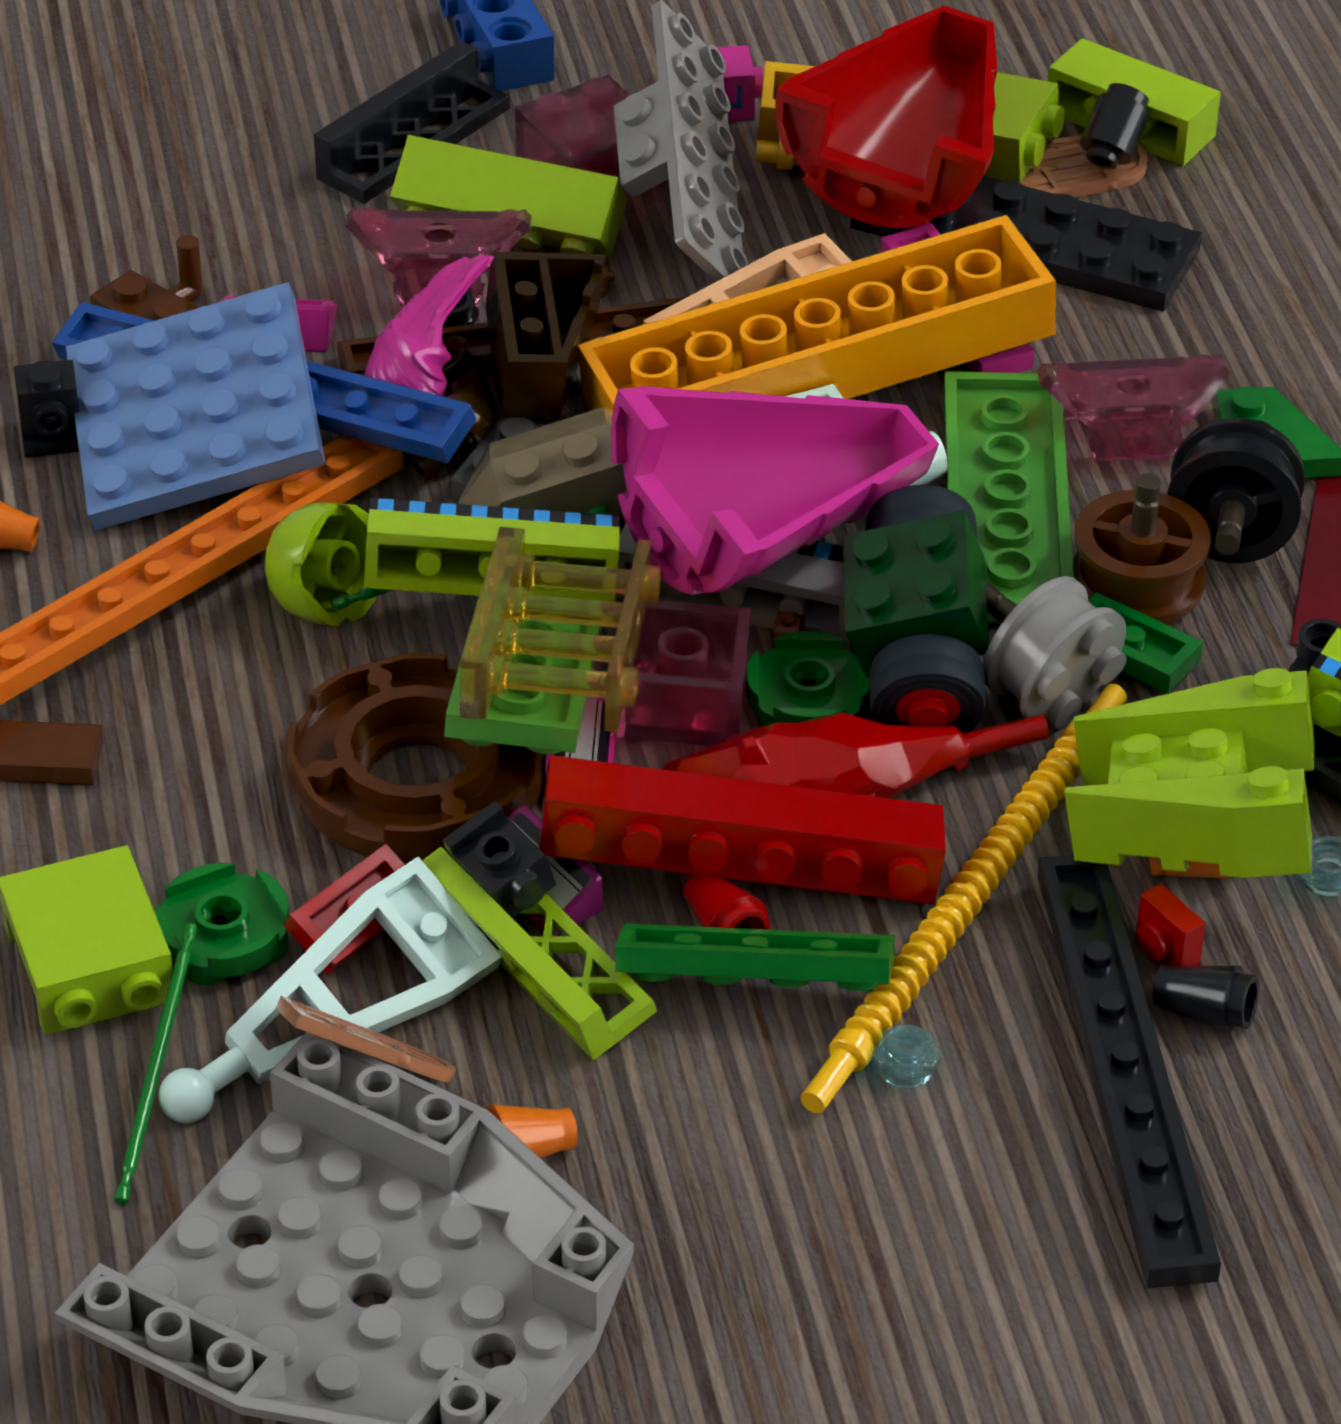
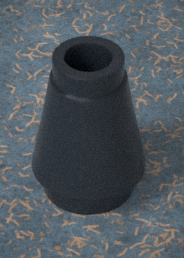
M1161 965L1156 973L1153 984V1002L1155 1005L1165 1006L1167 1009L1227 1033L1231 1032L1234 1027L1248 1029L1256 1013L1259 998V980L1256 975L1244 973L1241 965H1175L1174 967Z

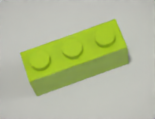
M1081 38L1049 67L1048 81L1058 83V105L1064 107V119L1086 128L1098 96L1106 92L1110 84L1121 83L1140 90L1149 98L1146 108L1149 111V118L1138 142L1146 152L1184 166L1216 136L1221 91L1084 38Z

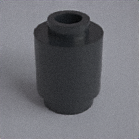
M1112 83L1108 86L1106 92L1098 96L1080 140V145L1087 152L1086 158L1090 162L1106 169H1115L1117 165L1130 163L1149 118V111L1146 109L1149 98L1143 92L1129 85Z

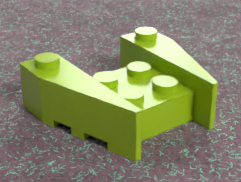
M1269 668L1255 675L1239 676L1074 716L1073 723L1083 786L1065 787L1064 794L1075 861L1121 865L1125 857L1160 858L1162 870L1180 872L1187 871L1190 866L1189 861L1219 864L1220 876L1238 878L1312 873V831L1304 771L1314 770L1315 736L1307 670L1289 672L1282 668Z

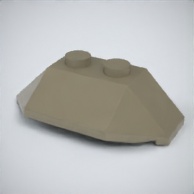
M601 407L489 443L457 504L584 513L592 507L604 504L607 515H618L620 518H623L624 515L618 495L626 493L627 487L624 479L623 463H612L611 458L613 411Z

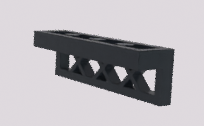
M460 41L314 134L316 179L365 204L393 186L402 153H385L392 148H404L408 135L457 144L509 110L510 95L478 80L477 48ZM470 98L483 103L480 106L457 107ZM451 124L441 130H422L428 125ZM379 171L365 181L351 176L355 172Z

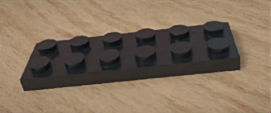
M983 176L971 196L954 212L950 213L949 211L944 215L931 219L928 223H932L940 234H945L1007 215L1054 277L1056 283L1163 312L1199 253L1202 232L1181 227L1173 222H1161L1130 214L1120 208H1107L1077 200L1070 195L1053 194L1024 186L1016 181H1003L988 176ZM851 218L850 228L882 237L916 228H888L861 222L854 218Z

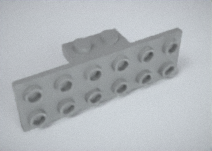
M660 0L651 5L659 81L637 93L629 95L625 100L614 105L621 186L635 198L669 179L675 243L704 272L717 282L749 265L742 247L741 233L744 232V222L738 211L736 194L740 190V184L733 168L732 152L735 151V142L729 131L727 115L731 110V105L725 93L723 74L726 73V64L721 53L713 44L706 45L695 34L691 23L682 13L675 14L663 0Z

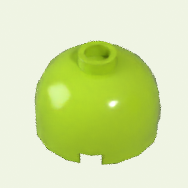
M320 502L306 504L283 517L273 530L266 548L265 573L270 591L286 611L301 620L328 626H340L339 624L346 618L350 622H355L364 617L376 601L377 596L365 601L359 600L350 603L347 607L336 611L332 609L330 599L342 595L348 596L364 588L366 535L369 513L357 505Z

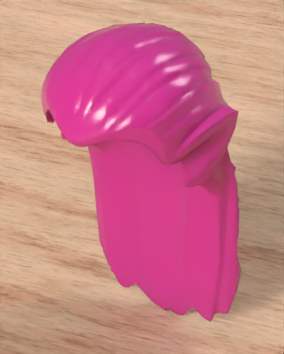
M482 254L472 259L463 257L446 265L436 273L427 287H424L421 292L414 295V298L407 302V305L401 309V312L395 315L394 319L385 326L384 331L377 336L364 376L443 397L447 380L442 372V367L451 359L450 353L442 341L443 324L468 288L488 267L494 257Z

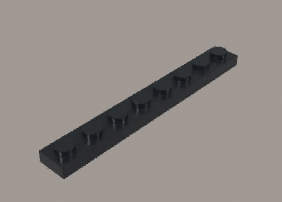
M1074 855L1040 857L1037 877L1146 1287L1158 1288L1218 1282L1221 1268L1220 1257L1108 864L1075 861Z

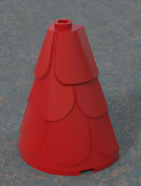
M943 5L883 30L882 36L840 52L837 57L786 79L785 83L780 85L776 93L775 116L777 130L786 156L793 154L798 165L806 174L802 179L803 182L834 209L851 218L876 226L888 228L917 227L926 225L931 219L944 215L949 211L952 213L959 208L981 182L994 154L993 116L996 109L994 84L998 71L994 22Z

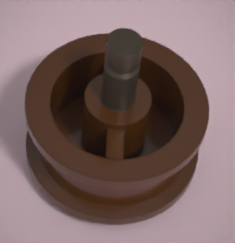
M1144 473L1136 478L1135 490L1118 491L1099 497L1089 503L1079 514L1074 530V542L1077 549L1073 557L1074 579L1086 588L1088 600L1098 592L1170 626L1176 622L1177 618L1191 611L1203 596L1206 581L1203 563L1209 554L1211 534L1208 524L1196 509L1176 497L1160 493L1161 479L1154 474Z

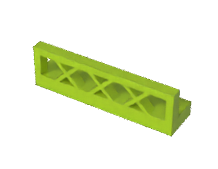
M442 847L422 860L502 956L499 965L593 1061L657 1012L654 1000L626 972H615V961L546 893L535 906L519 913L542 914L546 918L543 936H529ZM557 930H558L563 936H556ZM553 953H581L586 958L583 977H570L552 959ZM597 970H598L604 977H596V972H597ZM593 994H622L631 1004L606 1022L601 1007L592 998Z

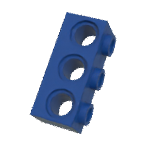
M439 0L443 16L445 18L451 17L454 22L458 41H463L477 48L478 74L483 73L490 86L503 91L554 80V35L532 0Z

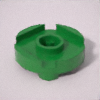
M801 631L777 637L774 639L773 649L766 651L760 657L758 649L751 656L746 672V697L750 707L758 715L760 727L773 723H798L838 713L861 717L870 706L869 677H866L858 658L853 653L845 650L844 639L823 632ZM803 680H815L816 686H803Z
M213 863L193 868L173 879L165 888L166 899L159 907L156 904L154 912L170 950L173 965L176 955L181 949L184 925L186 923L197 925L198 929L195 940L191 943L189 951L190 960L186 975L191 982L198 985L209 986L220 982L226 977L250 973L267 963L277 962L287 953L289 931L283 926L290 916L287 895L275 878L256 869L255 878L248 874L236 873L235 864ZM222 915L227 921H235L224 925L212 924L211 918Z

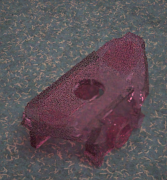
M352 208L347 214L346 228L384 268L396 275V281L393 282L394 296L399 304L404 306L407 305L410 299L414 298V295L421 292L424 287H427L435 274L446 265L463 257L472 259L480 254L491 256L492 252H508L531 229L532 216L525 209L519 211L508 209L497 212L382 211L374 208ZM489 264L488 267L482 272V274L485 273V272H487V271L490 269V264ZM481 275L468 288L473 295L474 306L478 305L483 296L485 283L481 282Z
M1205 354L1188 358L1173 357L1075 362L1068 364L1052 362L1051 364L1044 363L1037 370L1040 385L1064 406L1065 420L1079 419L1092 429V435L1087 439L1097 463L1099 461L1174 458L1175 452L1182 442L1181 427L1190 423L1201 412L1225 380L1231 375L1227 361L1222 354L1212 357Z

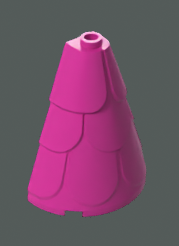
M649 386L624 388L617 391L611 424L612 463H623L624 479L627 487V492L619 494L618 499L633 540L657 575L673 588L690 595L721 592L743 579L760 574L803 546H811L842 523L858 521L869 513L873 504L882 496L893 490L907 487L923 477L928 472L939 446L936 439L907 405L807 395L803 399L736 391L720 393Z

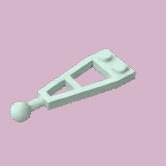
M418 856L365 891L226 1032L225 1044L230 1050L200 1070L180 1068L168 1074L159 1088L158 1099L160 1107L164 1114L175 1122L183 1124L194 1123L203 1119L209 1113L213 1106L214 1094L247 1071L257 1084L269 1080L271 1070L302 1037L300 1036L270 1050H267L256 1037L280 1013L276 1009L280 996L291 1000L298 996L304 1005L373 1031L381 1032L448 1003L499 967L502 956ZM375 918L427 982L349 1015L317 975Z

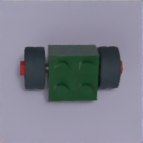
M913 485L899 488L885 494L873 504L867 515L865 531L843 535L845 633L866 677H869L870 709L875 722L885 725L903 726L955 725L962 733H967L978 725L984 714L986 706L984 667L979 655L986 654L989 646L985 557L977 540L976 516L968 501L952 490L933 485Z

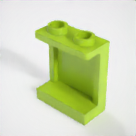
M128 845L0 877V903L4 927L10 943L16 941L36 997L39 1022L43 1033L52 1034L71 1028H78L90 1023L147 1010L164 1004L173 971L171 953Z

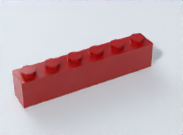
M550 755L542 807L539 849L545 856L935 904L946 853L944 809L943 805Z

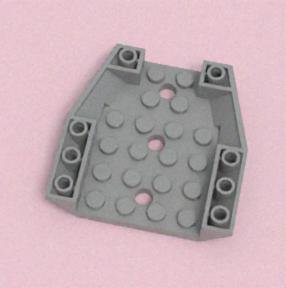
M306 1032L270 1072L273 1111L134 1268L125 1276L99 1263L55 1312V1320L242 1415L292 1424H540L596 1351L634 1254V1244L487 1109L375 1057ZM247 1234H259L268 1238V1241L263 1245H251L245 1249L233 1244L236 1239ZM367 1292H378L389 1298L384 1304H374L367 1308L360 1307L352 1302L356 1297ZM489 1352H502L513 1359L508 1365H499L492 1369L485 1368L476 1362L480 1356Z

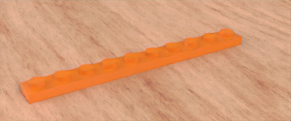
M342 435L323 446L326 465L253 486L0 632V705L265 550L273 530L283 517L310 503H344L403 468L402 451Z

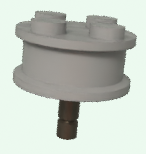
M1069 576L1058 577L1042 584L1028 594L1018 605L1009 598H1005V595L993 585H986L987 614L992 615V618L1001 625L992 638L983 660L985 685L997 695H1012L1020 702V711L1024 718L1043 714L1048 726L1052 724L1058 729L1066 727L1074 719V716L1078 715L1082 704L1088 701L1101 685L1110 683L1122 671L1126 663V655L1121 652L1126 638L1124 618L1112 608L1094 607L1088 602L1086 588L1079 581Z

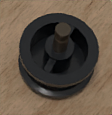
M1245 418L1219 419L1198 427L1181 442L1172 461L1171 480L1167 489V495L1186 502L1205 519L1211 534L1210 550L1207 558L1226 563L1257 561L1274 554L1285 546L1298 527L1301 514V497L1305 484L1304 464L1294 444L1270 424L1260 420Z

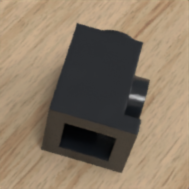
M44 360L33 364L14 366L25 458L79 452L74 415L79 412L73 360Z
M493 801L442 840L447 853L511 918L521 911L535 906L546 892L557 885L545 854L505 815L503 808L496 801Z

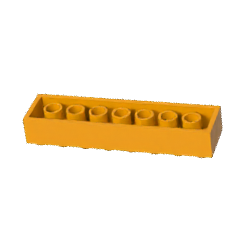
M1004 215L578 344L583 399L590 411L601 407L613 411L618 389L636 388L639 386L720 393L736 391L785 397L830 384L836 386L844 399H850L1056 335V280L1009 217Z

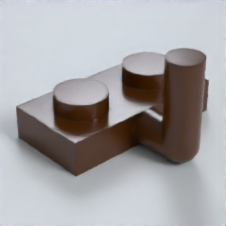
M185 235L176 240L180 282L168 290L130 269L90 295L91 304L154 321L199 308L190 303L199 297L203 291L198 238L192 235Z

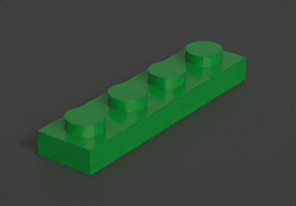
M625 923L615 946V972L633 973L635 978L649 982L669 980L674 975L701 976L704 982L716 985L734 984L742 978L769 979L770 984L783 988H797L807 985L810 981L837 982V985L845 990L867 991L876 988L878 984L890 983L894 964L895 935Z

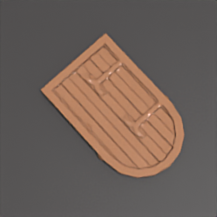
M1083 134L1056 138L1046 143L1040 165L1038 167L1032 166L1026 177H1023L1019 183L1030 188L1053 194L1070 195L1072 197L1113 191L1133 185L1144 177L1148 158L1145 149L1138 143L1129 164L1117 165L1115 169H1106L1093 164L1086 158L1087 152L1080 145Z
M280 996L276 1009L295 1028L423 1076L443 1082H452L456 1067L433 1054L283 996Z

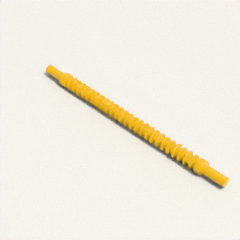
M1117 684L1106 685L1086 713L1123 705L1127 700L1125 690ZM1073 720L1062 732V737L1057 739L1054 748L1048 751L1046 759L1039 763L1038 770L1033 771L1030 775V780L1024 783L1021 792L1015 795L1013 803L1006 807L1005 814L997 819L996 826H993L988 831V837L980 842L979 849L974 850L971 854V859L962 866V872L956 874L953 883L949 884L945 889V894L938 898L936 907L929 910L927 919L920 922L918 931L911 934L909 943L904 944L900 949V955L894 957L890 983L878 984L872 992L867 993L864 997V1003L855 1009L854 1016L846 1021L845 1028L841 1029L829 1044L830 1057L800 1096L801 1103L807 1110L817 1114L822 1113L851 1073L864 1070L873 1058L875 1050L879 1049L883 1044V1038L889 1036L893 1025L901 1020L902 1012H906L909 1009L911 1000L917 998L920 988L928 983L929 976L937 971L938 964L945 960L947 952L953 949L956 940L964 934V928L973 922V916L981 911L982 904L990 899V894L998 888L999 881L1006 877L1008 869L1012 868L1016 863V858L1023 854L1025 846L1031 843L1033 835L1037 834L1041 829V824L1048 820L1050 812H1053L1058 805V801L1064 798L1065 787H1072L1074 779L1081 775Z

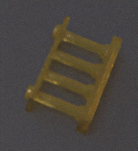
M500 527L460 661V717L486 720L493 694L503 695L505 689L606 698L604 731L618 732L623 706L635 707L638 668L633 667L646 605L647 603L658 604L661 566L650 565L651 540L638 539L632 569L630 570L535 561L534 554L524 553L525 529ZM533 586L623 594L625 598L624 603L534 595L526 594V592H531ZM525 619L617 628L616 637L517 628V625L522 626ZM514 654L609 662V666L606 672L507 662V659L513 660Z

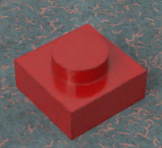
M1160 883L1140 895L1135 942L1139 944L1141 950L1149 959L1159 962L1161 965L1173 967L1175 965L1200 966L1206 922Z

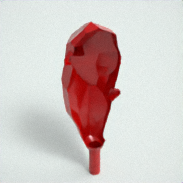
M838 713L798 723H773L752 729L719 744L669 761L663 770L889 798L948 767L958 772L967 767L969 758L1046 740L1049 738V730L1043 714L962 733L955 725H885L850 714Z

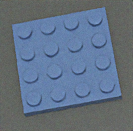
M289 282L66 346L67 360H73L79 412L74 415L87 514L95 531L326 465L296 299Z

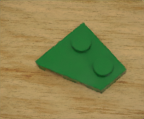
M1245 386L1238 389L1215 390L1214 410L1217 420L1245 418L1264 421L1283 433L1294 444L1304 464L1305 478L1341 476V448L1274 387L1256 388Z

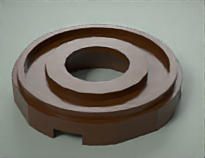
M428 653L400 654L341 671L327 679L309 694L310 709L304 714L299 723H290L286 740L289 783L310 823L340 846L367 857L384 844H387L403 863H409L418 856L421 860H424L440 847L447 852L442 840L493 801H496L503 808L507 817L523 805L532 809L544 785L546 754L536 753L522 746L497 743L490 746H474L464 742L462 739L444 737L446 711L458 670L448 669L447 655ZM413 744L439 746L454 753L465 766L461 773L444 781L417 786L389 783L370 774L373 764L383 754L400 746Z

